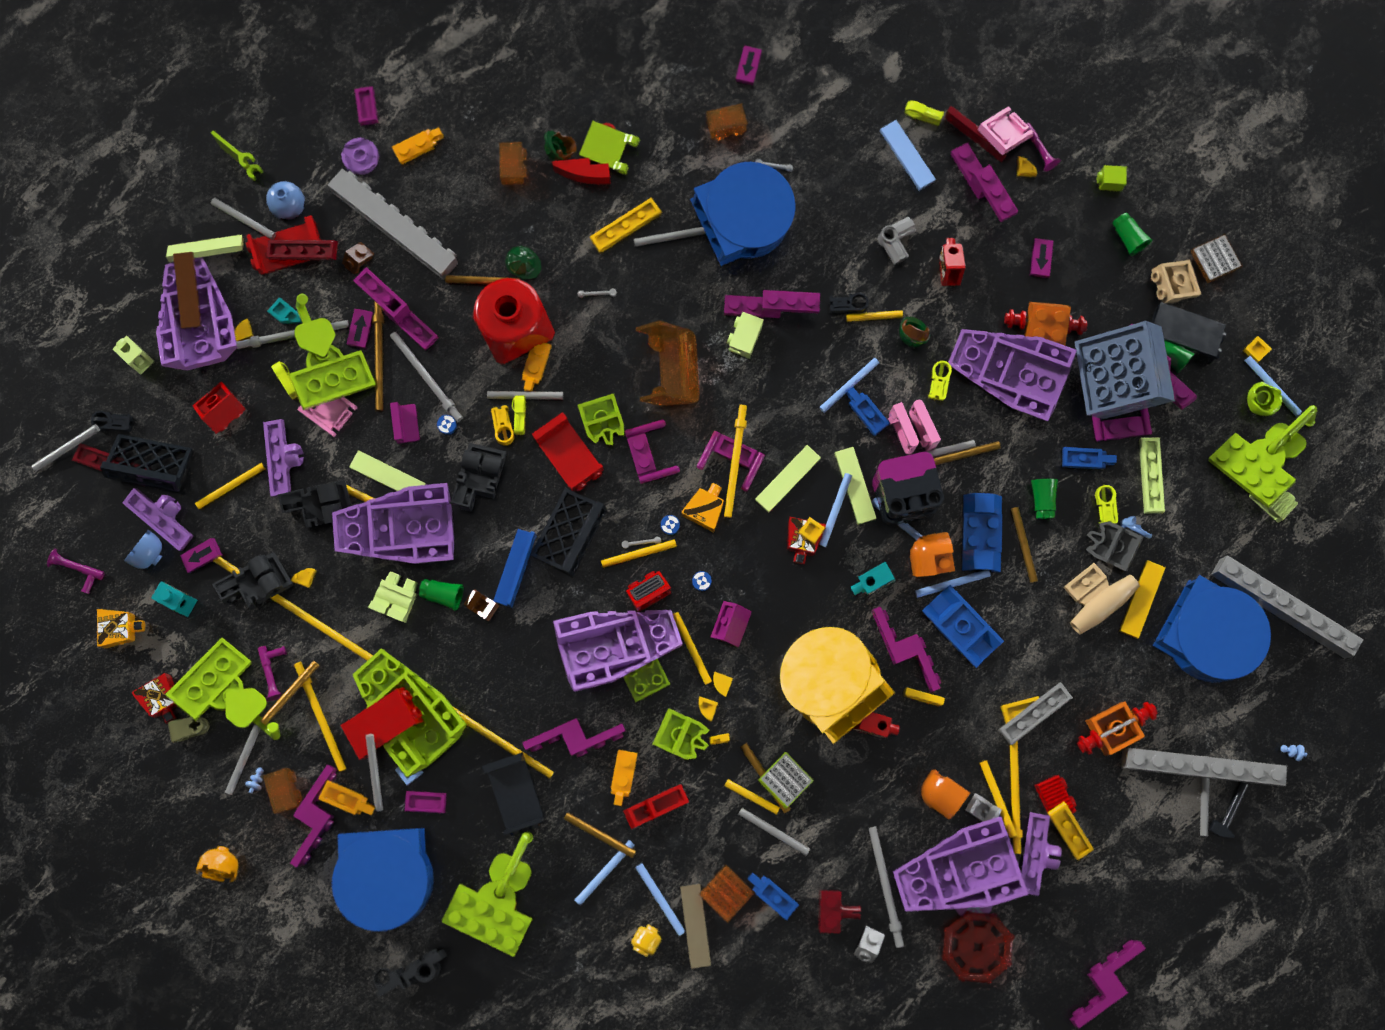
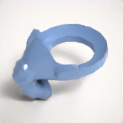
M1130 516L1120 522V526L1125 529L1128 527L1148 539L1152 537L1150 533L1141 528V525L1136 524L1135 516Z

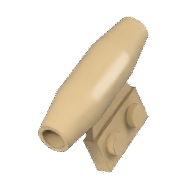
M1095 563L1090 565L1064 586V589L1076 602L1085 605L1070 622L1072 628L1078 634H1082L1103 622L1123 606L1140 587L1138 581L1132 575H1128L1109 586L1107 576Z

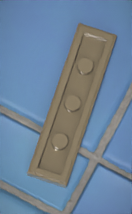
M700 884L680 886L691 968L711 966L703 901L700 895L701 886Z

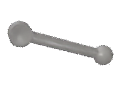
M761 159L755 161L770 167L786 169L788 172L793 170L792 165L785 166L762 162Z
M615 289L599 292L579 291L578 296L580 298L593 295H610L615 297L617 291Z
M655 537V539L635 542L623 541L622 547L627 549L633 545L660 544L662 540L660 537Z

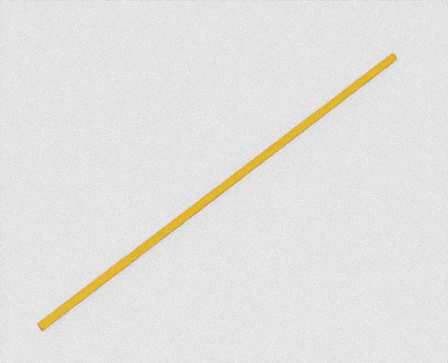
M221 557L213 560V562L230 573L234 570L237 574L240 573L237 567ZM279 594L270 598L368 661L373 656ZM454 708L470 728L512 755L522 753L515 746ZM523 752L526 763L549 779L554 773L552 770Z

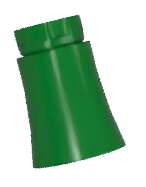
M1128 213L1120 215L1113 221L1112 224L1116 228L1115 230L1121 237L1130 256L1141 252L1152 242V239Z
M1164 340L1166 354L1171 358V367L1178 374L1195 353Z
M1058 479L1031 480L1036 518L1054 519Z
M424 579L420 585L419 597L456 611L460 606L464 587L463 584H451Z

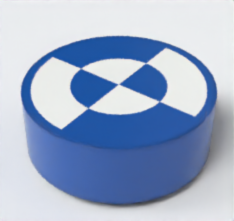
M443 415L438 419L437 427L442 434L449 435L456 430L457 423L452 416Z
M673 515L665 516L661 521L662 531L667 535H673L678 532L680 528L678 518Z
M697 572L693 576L692 584L696 590L706 591L711 586V577L707 572Z

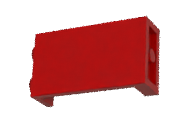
M310 215L304 217L305 224L276 232L273 240L321 239L316 222ZM250 234L246 235L248 239L246 247L253 256V259H251L252 267L261 275L309 261L267 259L268 240L272 239L267 236L253 239Z
M563 412L532 433L534 440L572 491L582 490L586 487V483L589 480H596L602 475V471H604L603 466L595 459L570 425Z
M404 687L395 689L340 726L360 760L368 758L366 735L374 734L375 749H378L413 725L424 721L420 709L412 701L411 693Z

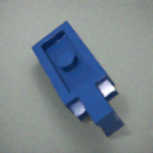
M854 387L847 391L846 395L851 400L849 405L874 436L890 425L889 421L867 395L863 393L858 394Z
M1063 447L1062 467L1105 469L1106 465H1115L1117 455H1106V451H1102V449Z
M754 873L749 876L748 880L755 885L752 889L756 892L755 894L785 920L799 906L796 901L769 878L767 879L763 876L759 879Z

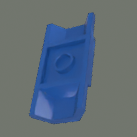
M988 493L964 494L962 571L990 570L1001 572L1002 496Z
M951 585L944 589L922 610L935 627L975 668L1004 642Z

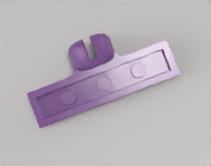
M282 419L263 422L271 497H278V494L291 492L289 471L292 467L300 466L304 461V457H298V455L303 454L300 445L296 443L287 445L285 424Z
M133 488L123 501L126 507L177 550L183 551L193 538V535L176 521L175 517L181 510V505L178 501L174 503L175 499L171 496L161 495L158 501L154 503L139 489Z
M1030 812L1021 874L1028 894L1039 896L1043 869L1056 870L1060 866V860L1049 859V855L1061 857L1062 851L1059 846L1047 843L1050 816Z

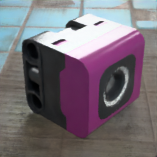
M920 452L882 461L872 480L881 518L887 526L912 523L930 518L936 513L944 500L935 461L928 452ZM886 513L888 514V517H889V518H891V519L896 518V519H895V520H890V519H888Z

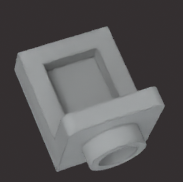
M976 793L965 809L981 822L999 817L1002 809L991 804Z
M866 926L854 955L862 961L872 963L878 956L885 935Z

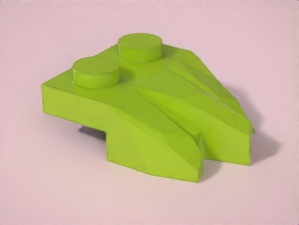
M614 393L578 404L587 436L594 443H597L599 437L603 436L606 444L613 445L614 432H617L618 435H624V424Z
M668 708L652 745L686 760L693 759L697 756L694 751L695 748L705 750L709 746L701 739V735L707 734L709 729L701 722Z

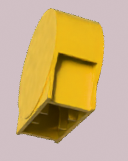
M824 627L804 634L789 648L782 662L780 681L785 697L808 721L817 725L820 731L825 733L833 744L895 694L881 677L878 663L870 651L854 634L844 629Z

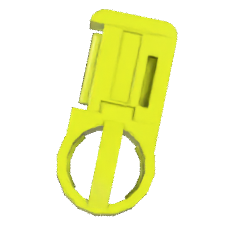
M909 101L905 108V114L909 117L936 126L940 125L944 114L943 111L940 112L926 107V105L916 101Z
M279 361L271 367L288 395L295 399L297 395L289 378L290 371L284 363Z
M939 361L933 366L931 379L934 380H932L928 398L940 401L946 398L949 378L952 372L951 365L948 362ZM941 364L939 374L937 375L935 372L936 366ZM944 365H946L949 370V373L946 375V377H942Z
M515 395L512 401V409L515 413L514 433L515 435H525L526 398L525 396Z
M1110 485L1101 486L1095 492L1097 505H1100L1099 514L1101 522L1099 524L1103 522L1116 524L1118 523L1116 491ZM1105 488H1108L1112 493V498L1108 502L1106 500Z

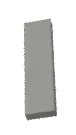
M1059 682L998 730L1007 742L1013 745L1073 697L1063 684Z

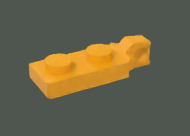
M439 128L431 131L428 129L392 146V149L400 164H404L434 149V146L437 145L436 142L444 137Z
M538 344L529 351L522 374V380L525 381L524 391L532 392L534 384L539 385V382L542 380L551 344Z
M618 750L611 785V794L615 795L614 805L622 806L624 796L629 797L638 753Z
M329 780L326 781L318 798L354 815H360L361 812L372 815L375 809L374 805L367 803L368 798L364 797V795Z

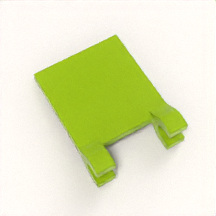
M593 121L579 156L590 158V160L599 164L609 163V168L626 175L628 165L619 162L626 144L637 148L639 138Z
M215 131L211 132L219 146L247 170L249 178L255 181L256 177L253 175V172L259 171V173H262L263 170L259 165L247 162V159H250L252 162L255 161L253 155L239 152Z

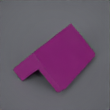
M398 402L390 403L394 440L396 443L402 444L419 441L416 405L400 406Z
M723 601L711 637L739 647L751 611L736 603Z

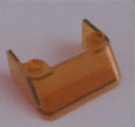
M662 321L636 327L637 332L649 335L650 347L659 352L661 387H655L651 395L640 397V401L658 406L696 403L699 400L696 337L693 331Z

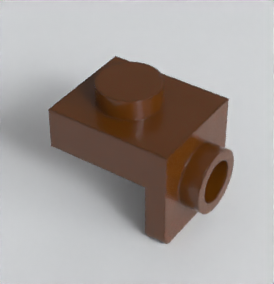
M360 242L345 251L342 264L356 275L359 272L360 266L373 259L374 253Z
M475 589L464 603L465 607L487 621H490L499 607L496 602Z

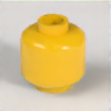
M650 925L646 928L639 927L632 939L633 950L646 957L648 954L653 955L661 942V937L657 934L659 930Z

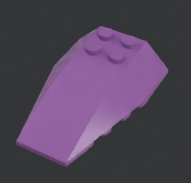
M203 257L194 258L202 327L181 328L174 263L165 265L162 285L164 289L160 300L162 304L158 315L159 326H157L156 330L160 361L164 367L191 370L223 362L237 348L232 315Z
M962 329L948 363L952 368L1009 407L1049 421L1069 376L1077 350L1042 337Z
M448 483L409 486L332 513L336 552L414 564L453 560L454 529Z
M671 610L628 611V613H616V611H608V613L588 612L553 621L563 665L569 684L574 692L611 683L683 645Z
M1001 816L959 830L953 836L943 840L937 846L927 850L921 856L893 872L905 911L991 907L1028 895Z

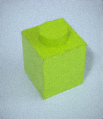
M1104 165L1097 174V183H1100L1099 190L1122 191L1126 185L1127 167Z

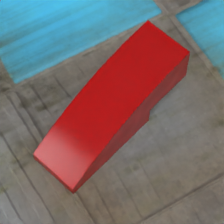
M590 158L553 161L554 172L566 178L588 184H611L609 163L590 165Z
M680 784L623 812L630 828L633 829L688 803L689 800Z

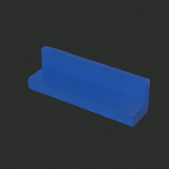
M517 530L493 600L494 602L510 608L513 607L537 537L535 532Z

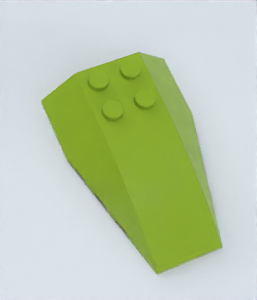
M380 649L352 674L362 698L366 701L367 708L395 689L405 687L411 693L414 705L420 709L424 722L413 725L383 745L406 777H410L431 765L460 738L467 725L442 693L384 649Z

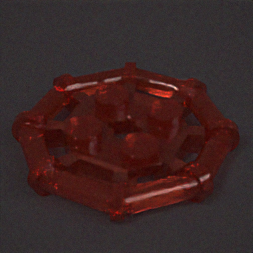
M967 910L948 928L945 927L944 949L941 957L956 973L960 981L991 984L992 980L1012 966V949L1015 936L1000 921L996 913H978ZM973 920L987 922L985 926L979 927L974 925ZM965 923H968L969 927L962 933L956 932ZM993 925L1002 934L1001 936L996 938L990 929ZM954 937L958 939L957 950L951 951L952 939ZM975 942L978 944L983 943L981 951H973L975 948L973 944ZM999 943H1005L1004 957L998 955ZM960 956L965 962L963 968L954 960L955 957ZM995 960H998L1000 964L989 972L987 967ZM970 967L982 968L983 974L969 973Z

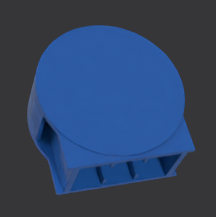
M742 162L726 168L715 180L694 188V197L690 199L721 266L739 258H756L770 253L782 242L795 215V198L787 180L777 170L758 162Z
M1198 575L1197 579L1193 581L1188 580L1153 647L1171 656L1184 672L1198 680L1224 682L1251 673L1263 662L1269 650L1271 631L1264 610L1251 596L1234 588L1220 587Z
M425 828L338 834L339 859L333 872L332 891L339 910L351 923L366 930L385 931L410 922L422 912L430 899L434 884L432 865L425 849Z

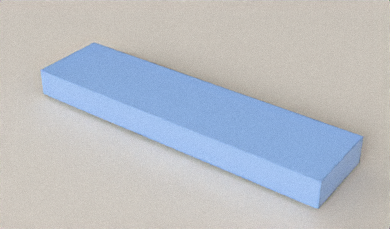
M897 120L881 128V134L918 190L920 191L935 182L936 179Z

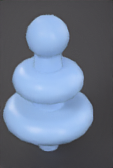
M1286 745L1281 746V751L1288 752L1289 757H1294L1296 761H1300L1303 756H1307L1302 745L1297 747L1291 745L1289 748Z
M258 768L256 775L250 777L252 781L245 783L250 788L249 793H253L254 790H261V786L258 783L263 781L260 777L264 772L262 768Z

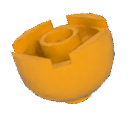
M219 846L217 849H211L201 856L196 873L202 872V877L214 881L224 882V878H230L229 882H233L236 880L238 873V861L229 852L228 848Z

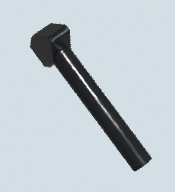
M1240 783L1222 823L1213 820L1208 831L1219 837L1234 838V835L1228 828L1248 788V784Z

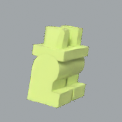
M390 571L386 580H381L373 601L371 600L368 608L406 623L414 600L417 597L415 593L417 582L407 578L403 588L399 587L397 584L401 576Z

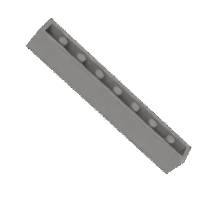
M341 169L328 184L331 192L444 280L446 275L458 264L456 254L449 248L447 250L441 246L442 243L435 237L430 238L424 228L421 226L416 227L410 217L407 215L403 217L396 206L393 204L389 206L385 202V198L379 193L375 195L371 191V187L365 182L361 184L357 180L356 175L351 171L347 173Z
M1228 555L1218 561L1211 573V576L1231 588L1248 594L1258 604L1263 606L1264 609L1343 658L1355 656L1363 642L1362 638Z
M1134 748L1122 749L1121 769L1271 786H1286L1287 766Z

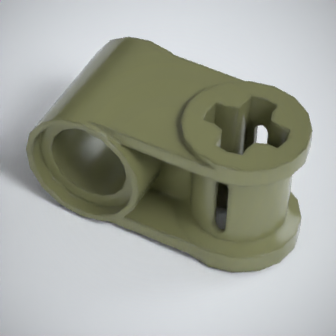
M189 717L168 722L172 743L180 742L205 734L210 727L209 721L204 717H200L197 721Z

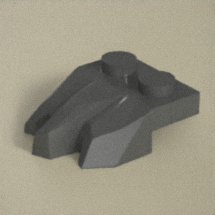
M1112 522L1100 523L1101 533L1090 531L1087 534L1095 542V545L1089 546L1086 550L1094 557L1127 572L1144 537Z

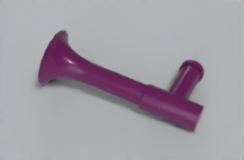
M1027 123L1026 125L1029 128L1026 132L1029 130L1034 132L1030 140L1034 143L1045 161L1044 171L1053 169L1061 160L1054 159L1048 153L1031 124Z
M56 548L52 550L47 561V567L53 564L62 565L88 575L83 589H81L82 592L90 594L95 578L102 580L104 576L103 571L61 557L57 553Z
M261 646L258 648L269 689L266 701H274L279 699L283 693H280L276 687L270 658L283 654L286 655L287 653L284 646L271 651H267L266 646Z

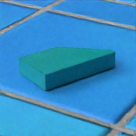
M280 297L267 311L281 324L302 323L298 312Z

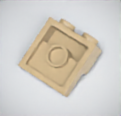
M1190 260L1163 263L1152 269L1151 279L1153 282H1156L1158 288L1157 297L1163 303H1176L1182 299L1195 298L1201 295Z

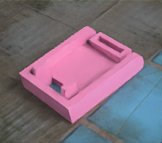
M1009 107L981 123L977 129L1002 155L1029 139L1034 133L1032 130L1026 132L1029 127L1015 112L1007 117L1011 111Z
M345 397L318 405L314 410L312 408L303 410L301 405L297 410L331 436L335 437L336 433L332 429L335 428L337 431H340L353 414L348 409L351 407V409L356 411L358 407Z
M916 400L910 408L909 416L921 439L920 444L922 448L925 447L926 451L935 449L941 439L923 401Z
M901 402L893 405L888 421L890 425L893 424L904 452L910 455L916 449L919 440Z

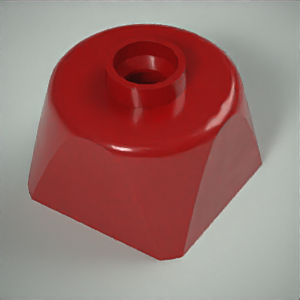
M515 278L499 279L487 285L476 299L472 317L497 363L506 364L529 352L536 345L553 340L555 331L537 292L530 284Z

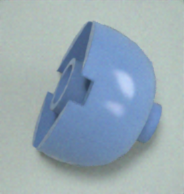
M282 181L274 184L268 190L266 201L274 216L279 219L286 218L290 220L299 216L303 211L305 197L300 188L294 183Z
M147 530L124 561L139 569L148 568L151 564L156 565L162 558L160 555L162 550L160 539L154 533Z

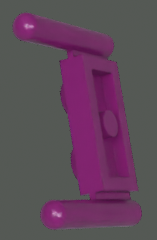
M1148 408L1141 409V416L1104 421H1100V418L1092 417L1096 441L1151 435L1152 430Z
M664 420L625 430L640 484L680 472L678 466L656 471L645 432L665 427L666 422Z
M714 431L697 464V468L699 470L704 469L712 451L732 461L735 440ZM744 444L741 446L739 465L750 470L741 489L748 491L765 455Z

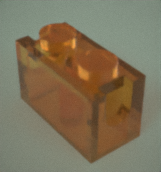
M742 103L706 112V121L711 139H723L728 135H741L747 131V121Z
M522 142L499 143L500 180L502 185L524 184V177H527V166H524V160H527V151L522 148Z
M284 768L263 775L274 814H280L300 806L302 795L300 790L296 789L295 782H297L294 771H291L290 768Z

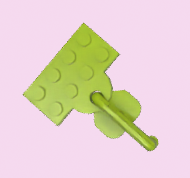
M299 294L297 296L296 309L303 324L295 328L294 336L299 347L309 351L306 359V368L290 373L289 378L302 409L306 410L375 387L376 383L362 350L343 356L338 348L331 345L335 338V332L330 321L325 318L311 321L305 306L308 302V297L305 294Z
M1313 405L1307 408L1290 426L1285 423L1275 424L1266 432L1265 439L1256 440L1251 444L1235 433L1209 457V462L1269 508L1296 483V479L1283 470L1282 467L1284 466L1285 458H1295L1305 449L1306 440L1297 431L1304 425L1314 426L1317 407Z
M223 638L165 694L168 699L195 721L209 707H212L215 710L226 711L227 719L236 727L245 728L253 722L273 740L280 738L277 723L272 722L264 725L260 721L262 717L259 715L267 705L265 697L254 688L244 689L243 683L239 678L252 664L251 661Z
M524 832L512 856L502 853L495 857L489 869L492 882L482 886L479 892L459 884L442 922L514 957L532 918L514 910L516 905L514 892L525 888L531 876L530 866L520 860L528 843L533 840V835L530 832Z

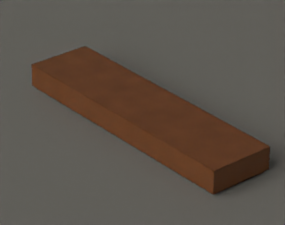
M173 253L181 328L202 327L194 253Z

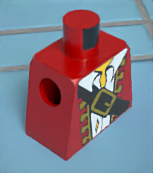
M954 238L945 239L941 250V286L960 285L965 271L963 248L961 244H956Z
M790 517L788 522V551L795 552L794 563L805 564L806 555L814 556L823 533L816 543L812 544L798 534L807 520Z
M164 673L131 692L149 716L158 718L162 715L166 724L177 718L172 710L177 705L165 695L174 686L170 674Z
M872 712L851 730L880 738H887L888 735L897 737L899 725L892 724V718Z

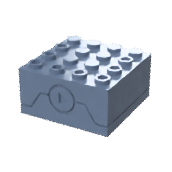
M1144 321L1075 341L1088 416L1106 419L1175 401L1161 326Z

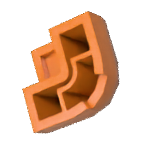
M947 532L924 535L914 542L910 549L913 576H931L955 571L952 554L953 546Z
M936 770L930 771L921 787V795L929 808H934L947 819L954 816L970 794L950 778L940 775Z

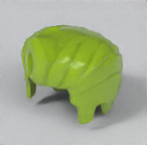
M1265 382L1254 384L1247 396L1250 411L1262 416L1274 415L1282 405L1281 390Z

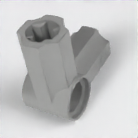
M909 217L891 226H885L878 236V243L885 248L894 265L909 257L900 239L916 231L915 224ZM884 234H889L892 239H886Z

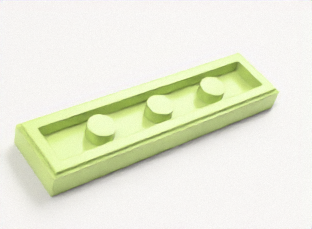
M242 235L171 245L168 246L166 257L168 262H173V253L193 252L194 258L243 251L244 239Z
M1160 437L1140 438L1144 514L1164 513Z
M806 445L757 496L755 501L769 513L812 469L821 457Z
M854 447L835 452L842 478H844L845 473L852 475L847 493L857 524L876 520L877 518Z
M359 450L350 465L351 469L395 491L409 486L426 485V483Z

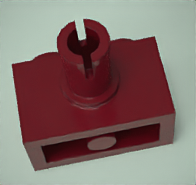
M819 890V932L841 933L842 918H861L860 913H852L861 912V906H843L841 904V891Z

